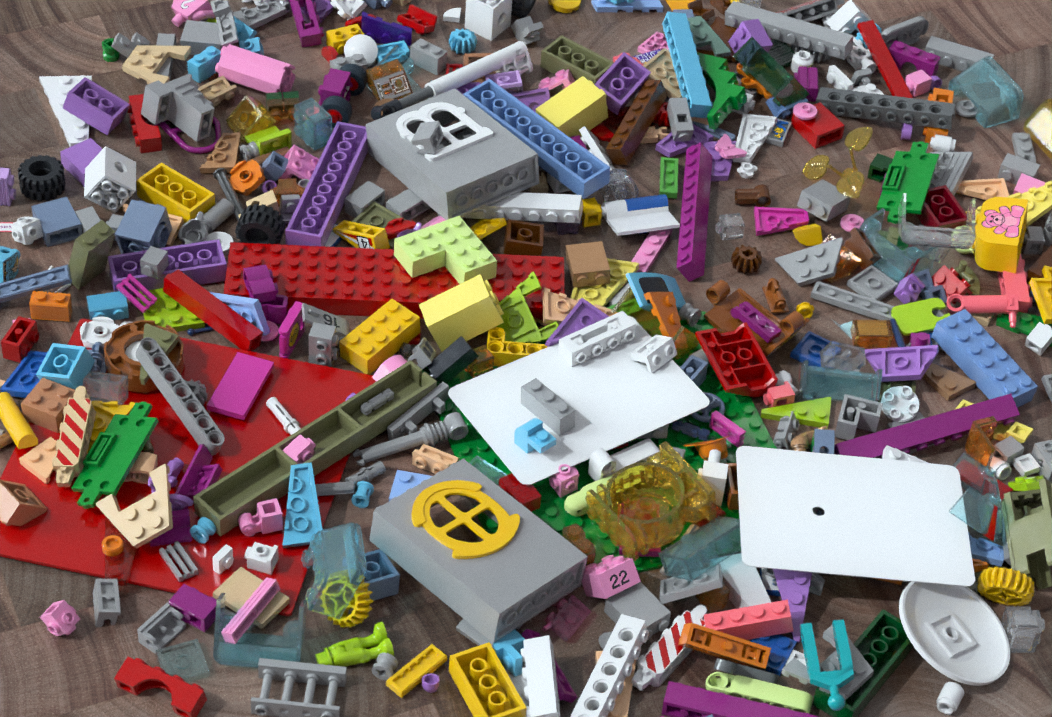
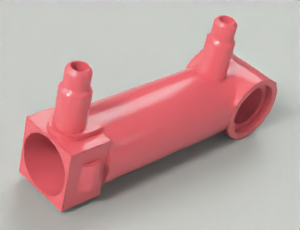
M952 294L947 299L946 308L951 315L964 309L970 314L1007 313L1009 314L1010 327L1015 328L1017 322L1016 314L1019 310L1018 294L966 296ZM957 301L961 306L953 308L951 303Z

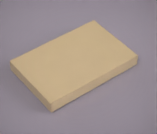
M240 567L213 592V598L237 613L263 580ZM278 591L253 624L263 629L290 603V598Z

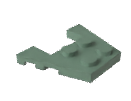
M701 16L687 18L690 22V30L693 33V41L696 47L711 45L716 57L730 56V49Z

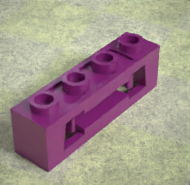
M289 0L302 48L322 44L321 37H324L323 28L319 27V14H315L317 12L316 3L312 2V0ZM304 2L306 3V11L310 22L308 24H305V30L304 20L300 9L301 7H305Z

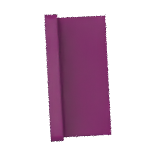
M189 509L172 511L173 528L151 540L150 546L174 544L177 541L179 543L191 542Z

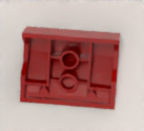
M747 322L742 323L734 331L720 333L717 328L695 332V336L725 392L760 397L767 393L768 388L776 386L778 378Z

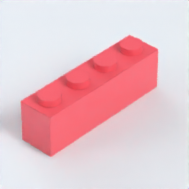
M1020 254L1016 274L1006 271H997L1001 295L1018 294V312L1027 313L1028 309L1032 307V297H1029L1030 285L1026 282L1027 272H1024L1025 260L1022 259Z
M788 600L704 615L707 628L745 640L794 632Z

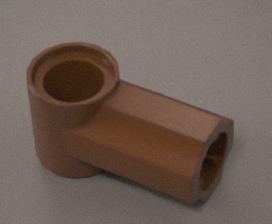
M761 184L757 185L754 189H735V204H756L757 207H768L771 204L769 188Z

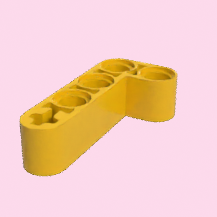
M494 327L488 331L486 362L489 365L501 367L545 349L547 346L545 344L505 341L504 329Z

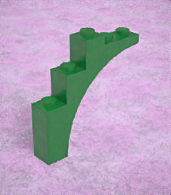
M697 52L706 83L716 93L713 107L707 114L709 129L716 130L733 109L740 110L747 101L745 87L738 86L736 73L729 71L727 59Z

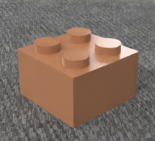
M42 378L21 402L22 414L28 422L58 433L60 431V424L64 420V406H67L68 398H73L75 390Z

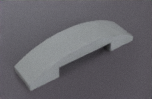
M228 0L212 1L211 6L216 17L222 47L239 42L237 27Z

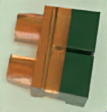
M299 91L283 92V100L281 92L266 93V109L269 120H272L273 123H280L282 119L287 118L291 122L298 121V118H300Z

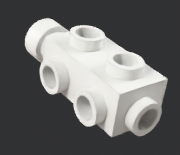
M853 37V49L845 59L855 70L870 68L873 73L877 65L871 60L872 55L869 49H865L862 41Z

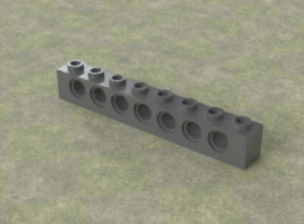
M826 87L820 88L816 98V103L821 102L833 115L902 124L907 123L951 130L955 119V103Z

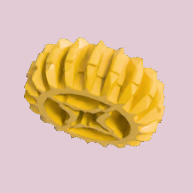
M989 567L988 569H983V572L978 577V592L985 599L992 600L993 603L996 602L1006 606L1012 605L1014 607L1017 605L1024 606V604H1029L1034 596L1035 587L1032 578L1027 577L1025 573L1012 570V568Z
M349 569L338 570L328 575V578L323 581L324 585L320 587L323 592L319 595L323 601L320 605L324 606L323 613L328 614L327 620H333V625H340L343 628L354 627L369 617L368 612L372 610L369 604L374 600L370 599L372 591H368L369 583H364L365 577H359V572H352ZM343 582V583H344L343 587H341V588L339 589V586H340L341 583ZM353 608L352 613L348 614L349 610Z

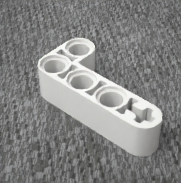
M645 439L611 456L603 448H599L590 456L588 474L594 481H597L638 463H644L648 468L652 466L656 459L663 457V452L651 439Z

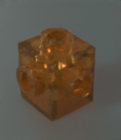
M723 583V587L696 594L695 597L701 605L713 613L718 609H723L728 604L730 590Z

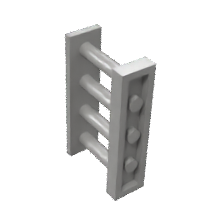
M259 658L258 677L263 679L260 698L251 697V714L277 717H340V706L334 705L337 688L346 686L347 667ZM272 680L285 681L282 700L268 699ZM294 682L307 683L304 702L290 701ZM316 684L329 685L326 705L312 704Z

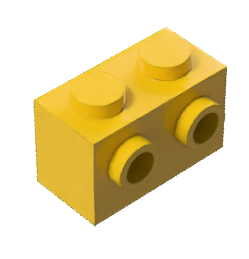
M358 24L326 31V45L334 47L339 55L344 54L346 42L351 37L360 34L364 35Z

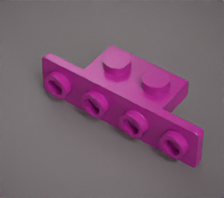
M205 444L199 445L175 494L187 496L194 501L193 496L217 482L222 468L219 464L209 465L212 455Z

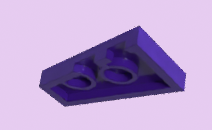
M362 11V32L364 35L371 37L375 43L387 44L404 40L407 46H411V28L394 22L382 21L383 18H374Z

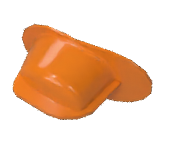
M730 435L717 440L689 443L683 446H695L699 455L705 461H708L711 450H719L721 452V460L728 456L726 438L730 437Z

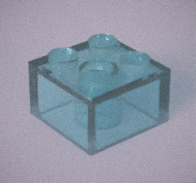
M313 98L295 104L293 114L295 134L303 139L305 144L314 151L326 146L332 134V116Z

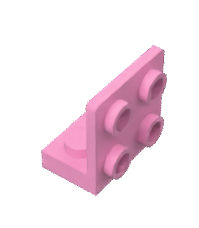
M562 69L555 73L556 76L542 79L538 89L548 88L551 90L563 84L562 88L565 89L575 82V79L569 69L566 71Z
M293 145L284 155L289 160L285 172L278 181L283 183L287 178L290 179L293 174L301 179L310 180L319 159L302 148Z

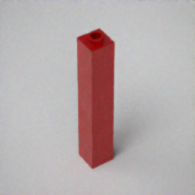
M179 269L166 275L163 292L238 348L253 351L260 346L263 334L260 329Z

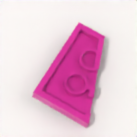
M754 207L756 236L808 225V212L804 209Z

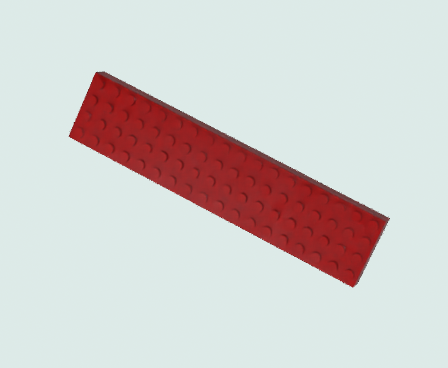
M230 242L223 294L249 298V292L243 279V268L266 264L268 270H272L273 283H277L278 294L288 297V311L292 308L295 301L333 315L371 316L389 300L393 299L419 316L420 319H424L419 304L460 284L445 266L412 278L394 256V249ZM492 254L497 260L496 277L488 281L499 302L507 295L509 296L520 283H523L529 277V274L535 272L542 288L525 296V300L533 317L543 321V289L548 288L551 289L550 292L565 294L564 257Z

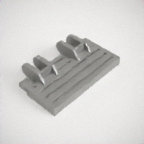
M930 152L939 154V160L930 188L946 185L953 196H955L974 158L973 152Z

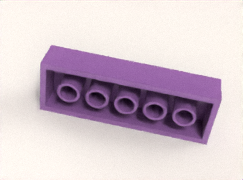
M219 239L159 248L168 251L169 262L168 267L159 279L141 274L140 259L147 250L108 256L109 274L114 292L119 291L116 285L120 284L124 278H127L128 274L137 279L147 290L163 288L166 275L178 269L199 285L225 281L227 264ZM129 281V283H130L136 290L140 291L134 284H132V283ZM126 286L123 287V288H125L131 295H135V294H134L130 289H128Z

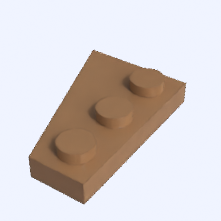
M241 132L223 133L215 144L212 154L207 156L206 163L201 165L200 173H214L219 168H225L227 173H230L231 169L238 163L239 146L241 145L242 138Z

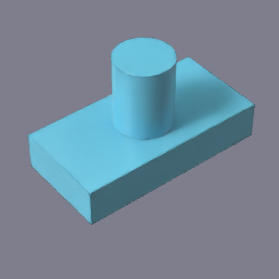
M233 16L239 40L243 41L254 38L257 31Z

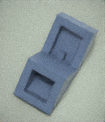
M929 269L914 273L925 285V288L919 294L923 300L939 298L944 303L947 302L943 285L934 286Z

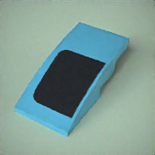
M647 272L626 274L640 308L649 312L653 309L650 300H646L644 294L647 292H673L678 312L686 304L675 278Z

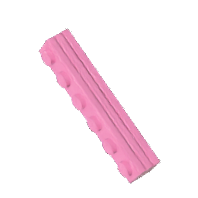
M266 577L227 626L223 628L221 634L225 642L236 644L278 591H280L276 579Z

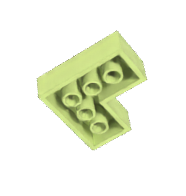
M460 216L394 239V256L412 278L444 266L459 284L480 274L484 281L496 277L497 260Z

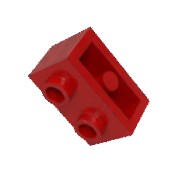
M18 316L1 340L3 358L20 363L27 356L34 343H37L39 340V332L35 320Z

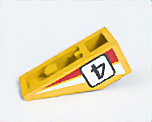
M343 220L332 229L335 234L356 248H390L385 228Z

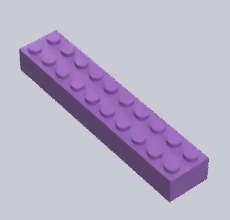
M337 121L285 230L286 245H326L345 203V198L348 196L368 152L366 127Z

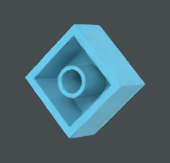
M52 343L36 376L39 380L46 378L76 390L75 388L83 386L95 360L86 347Z

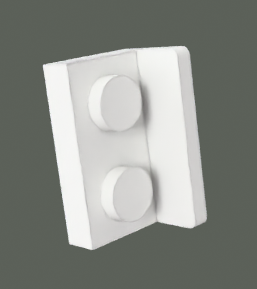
M655 335L631 353L632 360L646 363L648 371L651 373L677 355L673 338Z

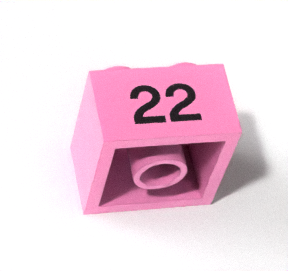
M614 555L602 558V562L598 564L592 563L585 566L582 579L586 596L604 599L641 582L633 559L624 558V556L614 557Z

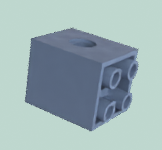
M131 199L115 233L121 254L145 251L150 246L156 248H164L172 231L166 207Z

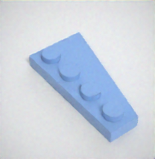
M591 0L596 12H618V10L633 12V10H642V12L657 10V12H663V6L659 0H634L632 3H628L625 0L619 4H614L608 0Z

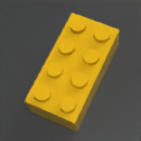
M162 162L136 180L137 197L147 203L166 207L168 214L183 217V224L191 219H195L198 212L201 211L205 214L215 205V194Z
M391 299L339 341L340 357L363 373L370 375L385 360L393 356L421 332L420 317Z
M490 642L450 655L449 673L473 717H526L527 708Z

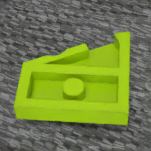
M1044 476L1015 477V481L1008 482V486L1014 491L1040 489L1039 480L1044 479Z

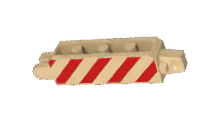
M82 385L75 388L73 398H68L67 406H64L63 410L64 420L60 424V438L56 441L57 452L56 456L52 459V467L57 473L56 483L58 487L71 486L73 478L78 477L84 467L82 462L88 454L96 411L89 394H87L86 387Z

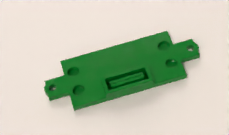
M922 141L913 142L910 152H895L892 164L889 165L883 182L882 193L877 204V211H889L887 222L893 224L904 223L907 213L921 214L939 160V154L927 153L928 143Z
M146 402L135 403L129 415L115 414L105 432H100L83 460L84 467L72 486L73 491L83 492L77 502L78 506L84 509L94 508L102 494L116 496L158 423L157 418L147 417L153 408L151 404Z

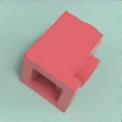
M785 381L784 385L768 388L767 393L763 395L764 403L769 408L792 404L795 399V393L788 381Z

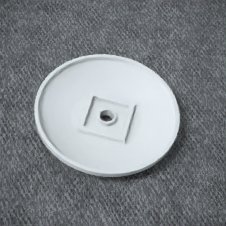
M911 581L905 587L899 602V612L903 628L912 645L932 667L957 682L974 686L993 683L1004 674L1010 661L1008 637L997 615L978 594L967 586Z

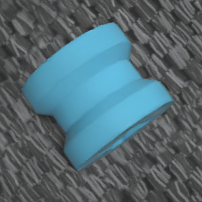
M201 517L197 522L198 524L191 527L190 534L197 542L204 544L208 541L209 536L214 535L217 530L215 524L210 519Z

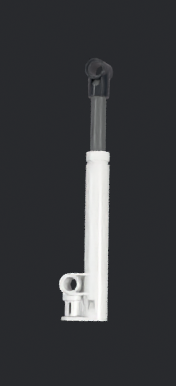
M522 41L516 42L425 84V88L399 100H391L383 105L374 106L371 110V117L373 120H378L428 98L435 97L454 88L457 89L494 71L502 73L519 70L520 76L523 73L529 74L533 71V66L528 49Z

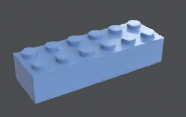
M966 309L936 322L931 337L963 372L976 382V386L989 400L1012 394L1017 408L1032 401L1038 386Z

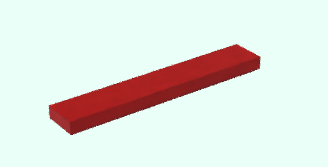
M869 20L858 23L857 28L892 96L913 98L874 21Z

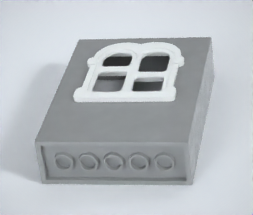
M455 88L366 124L369 154L445 220L457 216L463 217L539 184L538 153ZM455 120L458 121V123H455L448 127H442L443 125H446ZM439 121L444 138L452 144L437 150L435 154H418L417 151L424 149L422 145H412L411 140L420 123ZM466 128L474 135L458 140L451 133Z

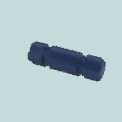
M676 420L672 424L673 430L678 432L681 430V433L694 438L699 437L703 441H707L710 436L709 430L704 428L701 430L699 426L687 422L684 424L682 420Z

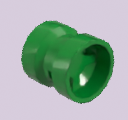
M107 38L102 41L103 59L107 62H115L120 58V52L111 47L114 38Z

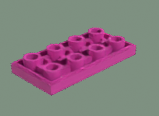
M237 352L209 400L207 410L244 420L274 368V362Z

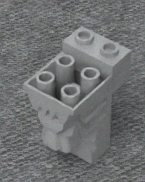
M187 74L164 84L158 80L145 85L141 114L154 125L169 120L197 142L210 136L215 108L213 107L214 104L205 99L204 95L198 90L192 75Z

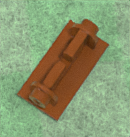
M775 278L769 279L768 285L762 287L771 313L789 312L778 280Z

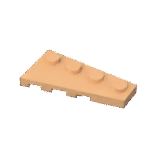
M544 288L542 291L543 323L551 324L557 321L560 325L580 299L574 300L568 298L566 294H556L550 292L551 289ZM594 304L596 308L609 317L618 313V311Z

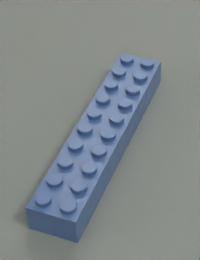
M491 79L484 81L463 94L538 153V166L575 194L582 195V199H585L609 183L610 167Z

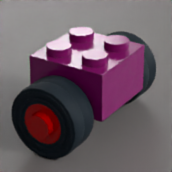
M349 63L343 65L339 70L331 68L328 75L324 76L323 85H320L318 95H320L318 108L320 109V118L327 126L335 128L337 121L349 122L353 112L352 106L349 103L350 96L361 94L368 82L366 71L359 65Z

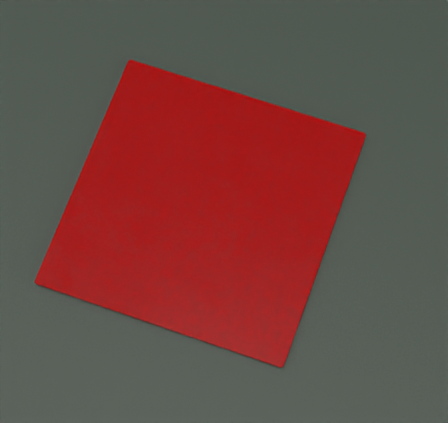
M80 319L67 345L83 346L80 328L86 321L89 323L92 320ZM180 337L184 348V369L181 376L186 381L193 379L196 382L200 380V383L205 385L207 401L204 404V408L225 437L219 452L212 456L209 464H219L222 468L217 481L290 436V433L285 432L282 423L266 406L267 400L271 397H276L290 416L299 422V427L303 428L343 403L351 393L357 394L376 382L372 378L374 375ZM237 352L274 362V368L244 420L207 410L209 400ZM107 370L105 380L86 379L83 386L86 387L91 402L116 401L118 405H129L130 402H146L152 405L153 408L147 417L158 419V423L149 437L154 448L153 454L157 455V468L163 464L167 465L175 457L181 459L184 463L177 476V485L173 488L171 487V491H169V495L175 494L199 445L160 390H154L149 393L125 390L112 382ZM28 422L38 438V445L49 437L56 441L59 440L60 431L56 433ZM36 446L23 449L15 447L0 480L25 484L44 504L47 511L22 526H7L0 521V557L105 579H117L120 582L176 593L185 584L213 597V592L242 567L263 581L266 577L276 579L280 592L290 598V603L278 615H292L318 543L283 548L288 493L278 499L282 511L283 530L266 534L257 532L253 536H246L241 532L238 525L221 537L215 532L214 535L209 536L208 541L204 544L197 542L193 537L191 542L180 543L197 567L198 574L179 582L159 553V549L164 548L165 550L170 544L150 546L149 541L135 548L97 505L94 508L88 509L78 506L77 502L83 492L72 490L77 477L73 478L70 487H58L56 483L57 473L56 470H53L50 475V481L46 484L20 464L19 458ZM350 454L315 475V484L340 482ZM134 481L123 482L115 496L120 510L122 511L152 494L151 487L148 484L136 483ZM102 494L98 501L102 500L103 498L109 495ZM335 495L317 496L322 529L324 528ZM194 504L187 508L189 509L190 528L193 525H197L200 519L194 513ZM116 535L123 540L124 548L119 555L107 556L103 553L102 541L107 536ZM254 542L271 547L274 545L278 546L279 560L271 575L247 568L245 552L248 546H253ZM227 544L233 548L234 560L228 569L218 574L213 571L212 557ZM168 554V556L171 558V560L173 561L177 569L180 571V573L184 575V572L178 566L172 555Z

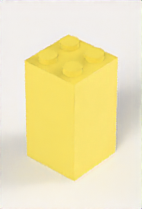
M583 76L535 109L538 115L568 137L578 135L581 137L582 134L579 130L585 126L590 131L608 118L606 93L602 89L597 88L591 80H587Z
M481 274L419 304L426 325L441 352L460 336L468 341L504 323L501 316L504 312L500 304H498L500 302L496 294L493 293L489 281H484Z

